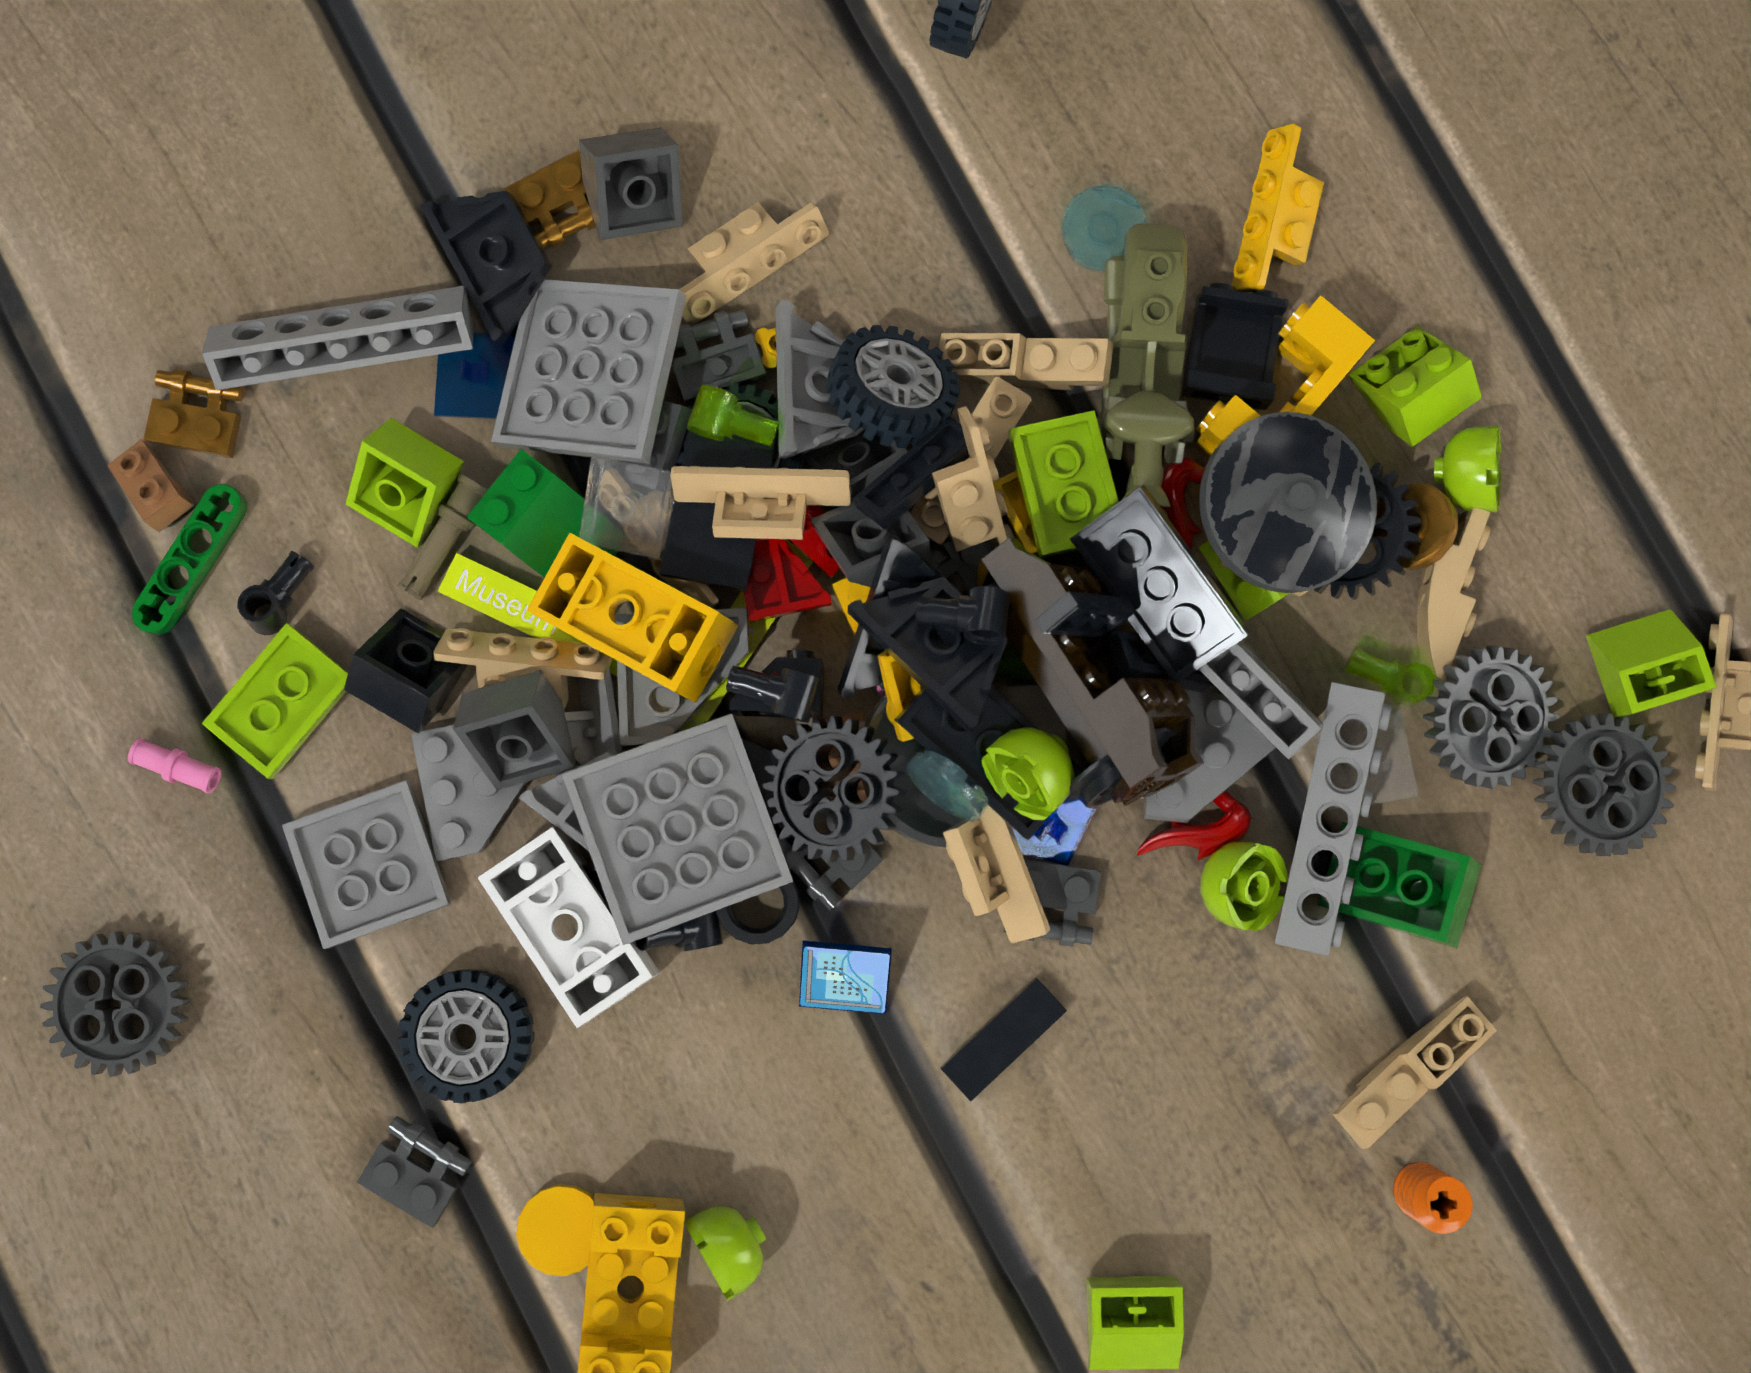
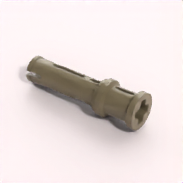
M462 473L457 477L459 484L448 502L441 504L438 508L439 512L437 515L441 516L404 578L397 585L400 589L407 591L408 594L419 600L423 599L424 593L462 531L468 532L469 529L473 528L474 523L467 516L488 491V489Z

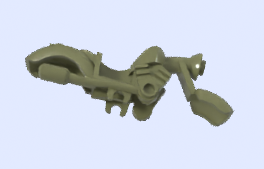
M1136 224L1130 227L1125 235L1124 256H1112L1105 261L1103 300L1108 305L1106 338L1112 341L1114 345L1109 386H1103L1101 413L1098 414L1097 421L1107 459L1121 460L1124 441L1135 444V462L1131 467L1123 499L1142 485H1145L1160 508L1171 507L1166 493L1161 488L1163 480L1162 446L1165 445L1164 457L1166 462L1182 463L1184 448L1192 449L1194 441V419L1190 412L1187 411V401H1179L1184 355L1187 347V336L1181 334L1187 290V241L1184 231L1177 226ZM1161 508L1168 517L1167 511Z

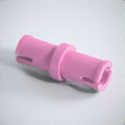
M144 738L136 739L128 754V762L130 764L159 773L162 779L167 782L175 783L179 781L203 790L207 794L212 793L216 789L222 775L221 768L213 767L190 758L187 751L179 748L169 750Z

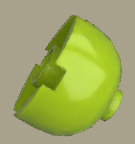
M1500 426L1466 428L1456 433L1447 442L1444 457H1435V483H1443L1446 496L1451 499L1453 505L1465 511L1477 508L1488 512H1498L1501 496Z
M1023 727L1005 733L985 750L988 753L982 758V766L987 779L1001 798L1009 793L1013 799L1019 802L1013 809L1021 815L1033 820H1045L1069 796L1071 781L1074 779V770L1068 747L1058 736L1036 728Z
M1237 841L1221 846L1211 854L1202 872L1200 893L1204 905L1216 920L1225 925L1244 931L1248 929L1253 931L1262 930L1275 919L1284 902L1285 897L1278 895L1280 882L1287 883V870L1284 859L1275 848L1252 841Z
M713 1206L696 1213L684 1221L727 1302L743 1293L756 1281L762 1271L764 1262L759 1244L767 1239L754 1216L745 1220L734 1208Z

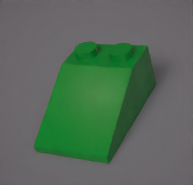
M522 449L519 450L467 516L469 520L544 578L569 533L613 556L619 552L629 539L623 529Z
M1342 822L1340 831L1347 826V823ZM1357 826L1355 833L1364 835L1359 860L1349 859L1346 877L1354 878L1349 905L1340 903L1338 912L1457 949L1482 864L1471 856ZM1334 853L1327 875L1333 874L1339 865L1338 858ZM1320 895L1318 906L1329 909L1327 899Z

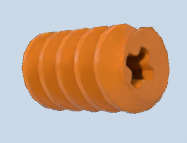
M1423 1162L1408 1164L1398 1172L1394 1180L1393 1195L1396 1204L1403 1213L1430 1231L1441 1234L1456 1232L1467 1223L1472 1214L1473 1202L1469 1190L1462 1182L1431 1164Z

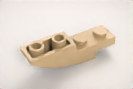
M941 333L939 349L943 352L941 360L949 359L953 364L951 372H957L960 381L991 384L995 377H1000L1014 387L1074 390V386H1109L1114 344L1108 338H1026L1020 333Z
M1473 508L1470 511L1463 512L1458 522V531L1452 547L1442 559L1423 569L1417 605V641L1425 681L1433 684L1434 680L1446 681L1447 676L1443 670L1445 665L1458 667L1456 655L1460 654L1457 653L1462 637H1468L1476 621L1477 614L1472 612L1476 599L1460 592L1461 590L1466 591L1471 584L1476 569L1474 566H1471L1476 550L1481 551L1484 548L1490 535L1491 527L1486 526L1491 512L1483 509Z
M1468 996L1463 997L1427 1023L1356 1084L1358 1089L1332 1115L1361 1149H1368L1428 1090L1440 1087L1497 1030Z

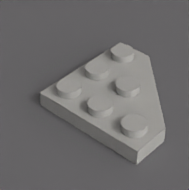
M747 608L714 609L739 626L697 703L617 661L620 746H642L676 734L729 676L732 666H738L749 654ZM634 613L615 614V620L619 625L626 624L631 621Z
M1186 691L1190 698V703L1187 706L1195 719L1197 752L1203 759L1204 764L1177 783L1152 796L1144 797L1143 819L1189 822L1203 808L1275 750L1276 747L1224 694Z
M454 724L411 734L436 862L482 853L491 840L492 834L504 816H507L527 783L523 782L496 790L453 730Z

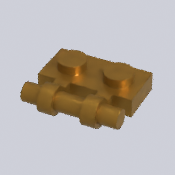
M579 150L503 188L504 191H508L515 197L531 227L539 223L542 224L544 229L535 233L543 249L551 245L556 248L566 243L564 238L585 227L588 231L596 227L590 205L586 200L587 194L582 179ZM575 205L578 212L555 223L552 216Z
M175 369L173 372L158 370L155 375L156 387L170 389L171 394L169 401L152 398L143 440L152 444L233 458L241 417L236 413L226 412L225 410L228 400L238 402L243 400L245 394L244 386L216 390L212 378L192 376L190 371ZM190 393L208 396L207 408L188 405Z

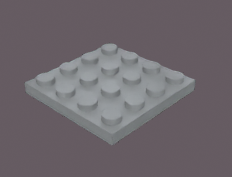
M544 279L519 320L491 442L505 448L649 464L686 295L679 289Z
M732 714L562 774L623 945L793 882Z

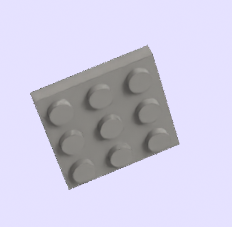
M408 780L282 825L323 949L332 948L452 904L439 864L436 862L434 849L413 787Z

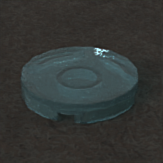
M1100 185L1087 188L1072 199L1064 212L1061 235L1067 252L1075 262L1086 269L1105 272V261L1112 256H1124V239L1128 229L1136 224L1147 223L1144 210L1134 196L1119 187Z
M918 751L906 764V771L912 782L925 796L946 812L962 820L974 822L979 820L987 809L988 801L983 789L977 784L972 789L965 782L968 777L965 771L948 758L933 751H924L923 753Z

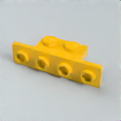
M1294 123L1269 130L1263 142L1258 174L1252 187L1251 204L1243 226L1240 251L1233 269L1232 286L1236 288L1235 291L1247 293L1264 289L1272 255L1292 265L1306 263L1324 182L1293 167L1301 133V127Z

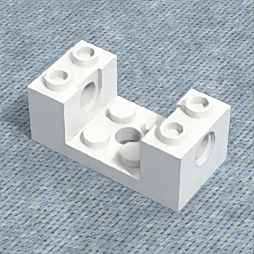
M551 827L486 871L478 879L576 1028H579L660 974V971L646 950L642 951L637 947L636 941L625 945L622 944L610 908L583 869L588 863L568 835L557 827ZM562 914L572 915L578 923V932L570 940L559 938L554 930L555 921Z

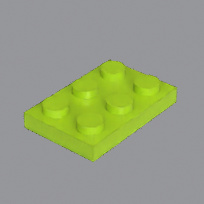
M1095 410L1014 427L1008 431L1039 558L1077 551L1070 538L1119 503Z
M286 623L202 722V725L267 779H274L346 693L344 687L348 671L294 626Z

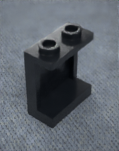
M1212 283L1210 287L1203 286L1196 300L1181 397L1218 402L1220 400L1222 403L1228 404L1234 395H1237L1251 408L1266 410L1274 400L1276 384H1273L1272 381L1280 337L1278 333L1281 330L1283 314L1288 307V300L1278 298L1277 293L1268 290H1255L1252 294L1235 291L1236 288L1226 283Z

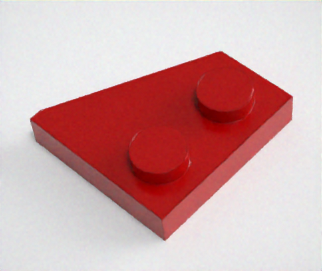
M758 538L747 592L743 591L750 623L832 605L831 596L817 582L806 565L796 556L784 539Z

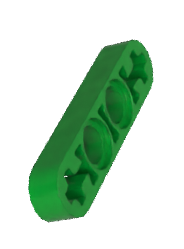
M217 484L210 487L204 493L134 603L132 619L140 630L154 635H161L169 632L176 625L245 516L247 502L244 495L238 490L225 484ZM220 497L222 499L229 498V503L233 505L229 513L223 510L220 512V507L216 505ZM207 516L223 526L218 530L215 526L203 522V520ZM200 530H207L212 537L211 546L205 552L196 553L191 547L192 536ZM177 566H183L188 572V582L183 588L173 590L168 583L169 572ZM161 590L165 594L176 597L174 603L164 600V597L157 595L158 591ZM160 606L158 612L163 615L160 622L151 621L147 610L150 607L158 608Z

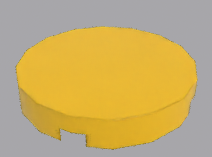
M557 1184L541 1190L528 1200L518 1217L516 1237L521 1254L532 1267L546 1275L567 1276L580 1272L588 1266L594 1197L591 1193L576 1185Z

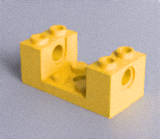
M1321 295L1311 307L1303 302L1278 333L1284 340L1278 346L1277 352L1308 377L1290 398L1296 403V406L1288 401L1279 412H1295L1311 416L1375 342L1371 336ZM1234 395L1227 405L1219 400L1195 429L1201 436L1194 444V447L1209 459L1221 441L1231 432L1261 415L1237 395Z
M569 533L526 610L697 703L739 626L713 608L572 533ZM624 602H632L635 612L631 621L623 625L617 624L615 620L617 607Z
M595 1193L578 1373H670L672 1359L671 1334L678 1258H681L685 1217L684 1201L682 1198ZM636 1276L642 1281L644 1289L638 1297L627 1299L620 1295L617 1287L624 1277Z

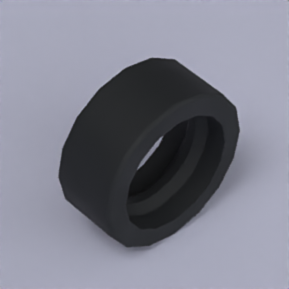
M794 880L779 887L783 894L784 907L781 916L774 924L766 928L756 929L745 926L737 919L733 907L730 905L716 910L723 928L736 940L751 945L768 944L785 935L795 923L800 909L799 890Z

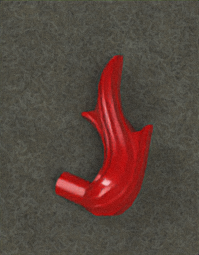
M1183 458L1182 463H1170L1163 471L1161 488L1166 493L1171 507L1161 508L1167 511L1168 519L1192 550L1193 535L1200 534L1203 531L1194 524L1187 512L1185 491L1191 481L1201 485L1205 468L1198 465L1191 458Z
M1224 791L1213 800L1225 812L1222 818L1213 823L1203 825L1171 821L1172 827L1158 832L1145 840L1139 847L1137 855L1140 856L1163 847L1189 846L1199 849L1197 860L1200 861L1210 856L1221 846L1240 841L1248 832L1252 820L1251 814L1245 805L1237 801L1227 791Z

